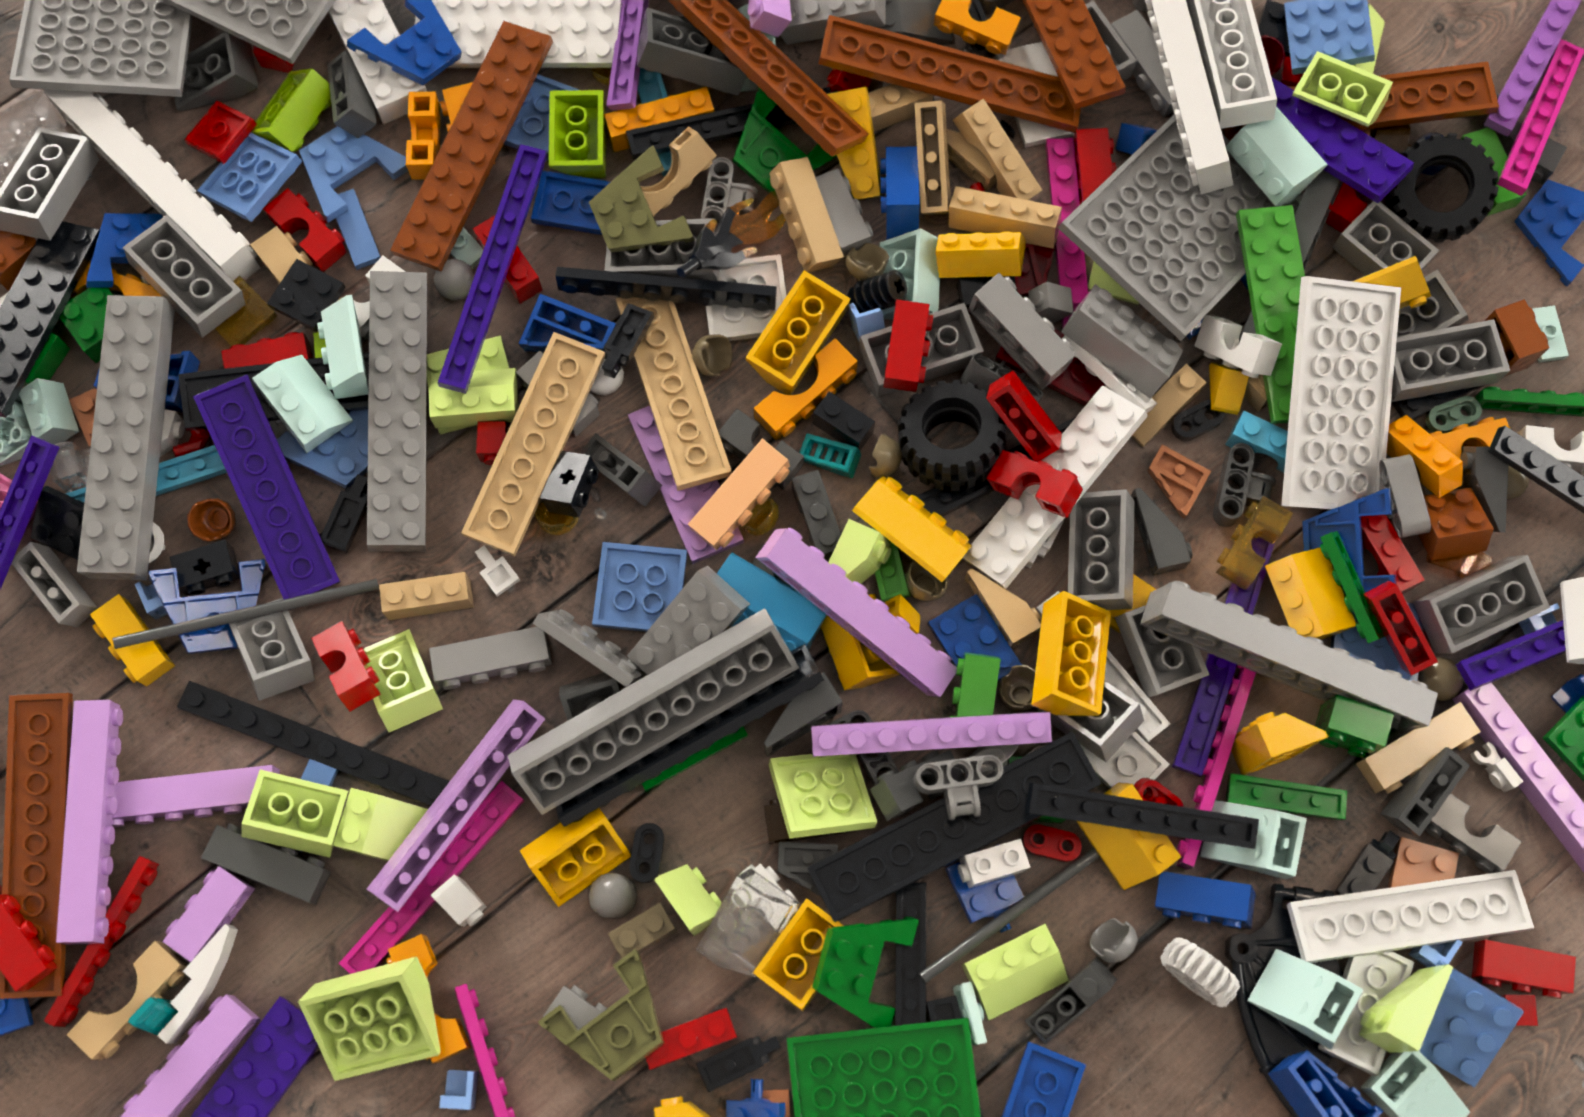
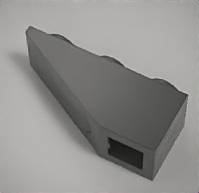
M1095 957L1033 1012L1025 1022L1041 1041L1046 1044L1111 990L1117 979L1102 961Z

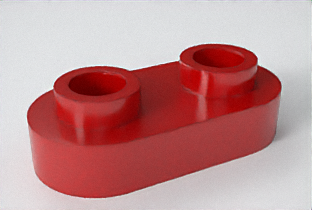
M1141 778L1134 784L1135 789L1144 801L1183 807L1180 798L1153 779ZM1147 788L1146 794L1143 796V792Z
M1032 825L1022 836L1023 847L1032 855L1061 862H1071L1081 853L1082 844L1079 837L1069 831L1044 825ZM1035 834L1043 837L1042 844H1036L1033 841ZM1064 841L1071 843V851H1065L1062 848Z

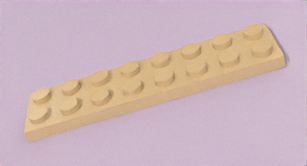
M635 297L627 299L616 298L620 317L628 303L649 310L654 314V319L633 357L677 491L729 477L732 474V470L674 302L668 300L649 301L645 298Z
M553 332L461 532L463 536L516 556L540 503V496L548 477L568 441L605 359L606 354L604 351Z

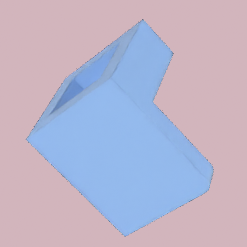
M854 303L848 304L852 330L859 343L860 336L885 328L883 312L880 308L859 314Z
M140 581L135 583L147 614L154 619L167 615L153 585L146 586Z
M1558 603L1519 622L1524 634L1527 635L1557 623L1552 612L1560 608Z
M1456 940L1450 943L1430 946L1423 945L1412 948L1409 955L1427 968L1436 966L1439 960L1449 964L1461 946L1462 941Z
M448 1070L445 1095L440 1096L439 1108L475 1109L479 1071Z

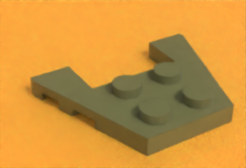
M654 145L649 147L589 201L611 253L642 249L649 245L661 244V246L672 245L673 242L684 241L689 243L695 241L684 215L662 226H657L639 184L641 181L665 171Z
M636 949L613 965L630 992L580 1030H578L562 1005H559L538 1021L540 1026L557 1037L558 1040L579 1054L612 1081L617 1080L664 1044L641 956Z

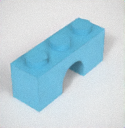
M1243 411L1236 421L1225 445L1232 448L1235 444L1245 443L1253 449L1254 453L1266 454L1278 462L1276 469L1284 472L1288 431Z

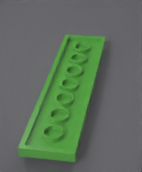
M1293 205L1238 210L1236 218L1255 332L1282 343L1271 376L1263 375L1271 424L1288 423L1301 277H1305Z

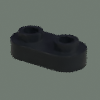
M1211 399L1205 400L1179 413L1172 422V432L1176 438L1182 441L1193 440L1218 427L1225 417V412L1211 410ZM1205 413L1212 414L1213 419H1207ZM1181 425H1187L1190 431L1182 430Z
M653 823L641 825L636 830L629 870L632 877L640 883L652 882L660 871L665 838L661 828ZM653 834L655 836L654 843L646 844L644 841L646 835ZM643 863L650 865V871L646 874L640 872V866Z

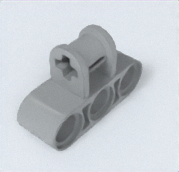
M718 157L712 161L709 167L701 219L715 218L717 221H720L721 216L728 208H731L736 213L734 216L736 219H752L754 217L753 203L754 198L758 195V190L751 185L734 183L733 164L728 158ZM719 172L727 173L725 176H717L716 174ZM715 196L723 197V199L719 201L713 200L712 198Z
M1408 454L1380 460L1379 471L1384 489L1390 488L1392 514L1388 515V519L1393 521L1399 538L1429 533L1431 530L1430 517L1412 456Z
M993 755L923 764L917 770L913 783L915 788L923 794L944 792L949 820H955L956 816L969 814L977 817L981 815L978 787L993 785L1002 776L1003 765ZM981 765H991L995 771L994 777H985L981 773ZM951 769H962L965 773V780L962 782L955 781L951 776ZM925 771L931 772L936 778L935 785H925L921 780V773Z

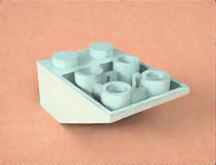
M40 378L35 379L21 389L7 417L0 416V467L22 459L31 435L58 446L79 432L64 383Z
M1215 800L1212 812L1259 819L1256 847L1252 849L1203 841L1200 857L1285 880L1296 876L1307 818L1278 810Z
M1276 949L1247 1001L1331 1050L1363 989L1333 972Z
M1420 1051L1391 1053L1382 1063L1379 1074L1371 1075L1360 1087L1389 1117H1467L1470 1113L1436 1067Z

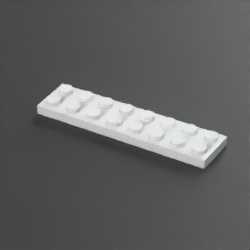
M1101 386L1063 432L1059 450L1045 457L1042 461L1047 462L1056 470L1062 471V469H1067L1077 475V480L1083 488L1076 501L1077 503L1148 415L1142 408L1108 388ZM1040 485L1027 487L1019 500L1010 497L971 544L972 547L963 557L965 562L1005 589L1065 518L1042 509L1035 498Z
M1516 870L1295 901L1287 905L1301 959L1309 963L1416 948L1423 945L1430 946L1450 943L1456 940L1463 941L1524 932L1534 928Z

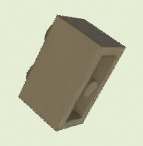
M658 903L609 932L608 935L620 957L623 958L634 949L640 954L677 930L663 905Z

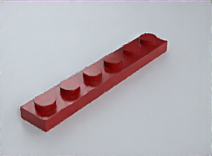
M143 856L138 857L106 912V918L109 921V931L107 936H104V944L87 945L62 988V996L57 997L44 1022L53 1027H66L67 1024H70L75 1019L79 1010L78 1004L82 997L86 996L93 988L95 983L93 978L99 968L104 967L108 962L111 954L109 951L114 942L118 941L126 930L125 923L130 914H133L139 908L142 902L141 895L146 886L148 887L154 882L159 863Z

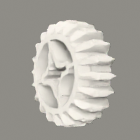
M1176 937L1170 944H1167L1160 959L1162 965L1173 977L1197 996L1202 997L1213 1005L1226 1007L1230 1001H1233L1237 995L1236 992L1240 988V984L1227 967L1203 948L1189 942L1187 939Z

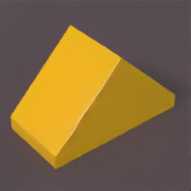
M1211 362L1209 365L1211 410L1237 415L1241 408L1249 376L1242 374L1241 369H1234Z

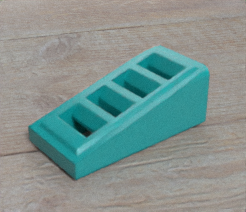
M808 433L799 452L804 456L805 463L848 478L854 477L861 458V452L858 447ZM815 443L818 446L813 457L810 456V453ZM825 447H826V448H828V450H827L826 456H825V458H824V460H823V459H821V456H822L823 451H824V449H825ZM837 451L839 452V454L837 456L836 462L834 463L832 462L835 452ZM846 455H848L845 465H843Z
M150 997L129 1018L128 1022L132 1026L158 1035L179 1011L170 1004L172 1002L170 999Z

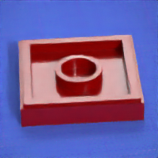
M216 101L184 141L190 147L225 164L257 123L253 118Z

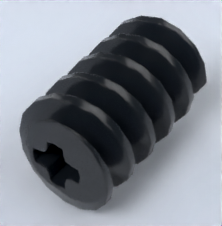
M891 270L887 273L873 276V278L858 281L854 287L847 291V297L851 298L849 304L854 303L859 314L877 308L884 310L895 306L896 299L905 300L907 284L901 272Z

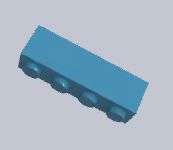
M730 553L717 574L750 603L749 607L733 626L766 608L790 651L803 644L809 650L827 615L794 588L738 555Z

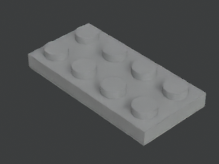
M560 609L559 611L539 613L533 622L535 626L625 687L647 676L631 659L620 653L621 648L610 641H602L596 637L598 633L594 629L586 625L580 626L573 621L574 616L565 610Z

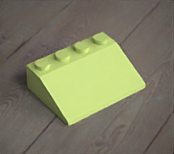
M417 956L315 983L298 1001L334 1081L438 1056L441 1053L430 985Z

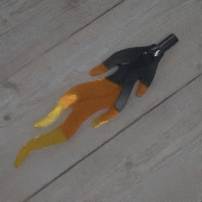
M771 191L767 194L761 203L748 214L738 216L739 211L753 203V198L738 202L728 208L721 216L715 233L714 229L717 221L712 219L706 223L698 235L694 251L689 257L690 260L677 268V274L684 278L694 270L730 269L746 257L757 252L755 247L745 248L737 253H731V250L739 245L765 242L780 231L786 222L783 213L779 214L773 221H768L770 214L779 206L776 191Z

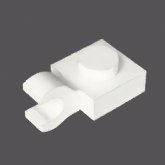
M485 546L475 551L477 557L486 567L479 573L497 597L520 581L503 556L495 561Z
M1487 742L1482 745L1487 752L1486 757L1481 756L1478 750L1470 754L1475 763L1488 766L1485 769L1489 773L1490 781L1503 792L1514 789L1523 783V780L1506 758H1500L1492 743Z

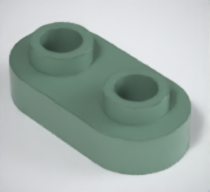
M1463 396L1435 406L1427 414L1425 419L1426 426L1431 432L1442 431L1443 434L1452 432L1451 430L1456 426L1473 424L1481 416L1482 407L1479 401L1471 396ZM1461 409L1465 410L1468 416H1464L1461 413ZM1436 418L1442 420L1443 425H1439L1436 422Z

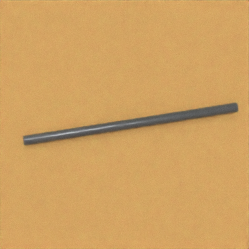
M377 579L113 637V644L115 649L376 591L379 590Z
M1091 848L918 973L921 980L926 984L1100 858L1095 848Z

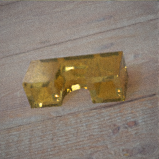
M1265 496L1258 503L1252 501L1244 514L1248 518L1244 526L1239 524L1230 537L1234 541L1231 548L1225 547L1216 562L1220 566L1216 573L1246 590L1253 583L1266 559L1254 552L1251 540L1253 538H1262L1274 544L1281 536L1294 513Z

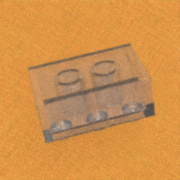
M751 868L736 877L696 951L720 968L756 977L753 974L754 970L783 932L800 902Z

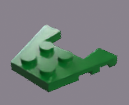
M758 88L732 162L770 195L774 196L776 191L771 185L769 173L780 162L808 157L814 171L837 155L832 157L818 143L808 155L802 152L765 119L776 103Z
M909 916L903 917L900 920L892 921L888 919L881 920L879 923H860L828 928L812 988L874 1028L891 1026L896 1008L891 1005L869 1001L884 942L889 941L912 946L919 920Z

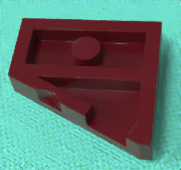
M1026 243L1021 276H1014L1017 292L1023 298L1029 297L1028 291L1047 282L1055 246L1053 249Z

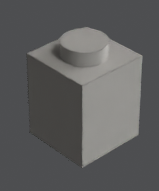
M1045 282L1028 291L1029 300L1034 304L1035 311L1041 318L1045 317L1050 322L1055 323L1073 314L1071 288Z

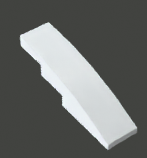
M225 924L183 970L191 980L170 1003L179 1012L157 1035L166 1044H176L196 1019L213 992L238 932L235 926Z

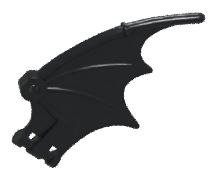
M1273 884L1271 887L1272 910L1269 919L1252 934L1240 933L1228 937L1225 941L1224 954L1232 962V973L1240 984V988L1236 992V999L1251 1049L1260 1067L1259 1072L1263 1073L1292 1117H1299L1268 1073L1287 1056L1306 1050L1319 1060L1330 1061L1331 1057L1329 1054L1318 1049L1320 1043L1249 1003L1247 1000L1276 949L1301 959L1288 909L1282 908L1283 900L1295 902L1335 895L1331 890L1315 892L1313 888L1294 886L1290 889L1284 888L1282 884ZM1238 944H1241L1244 947V952L1242 954H1240L1237 950ZM1337 959L1311 963L1340 977L1343 976V971Z

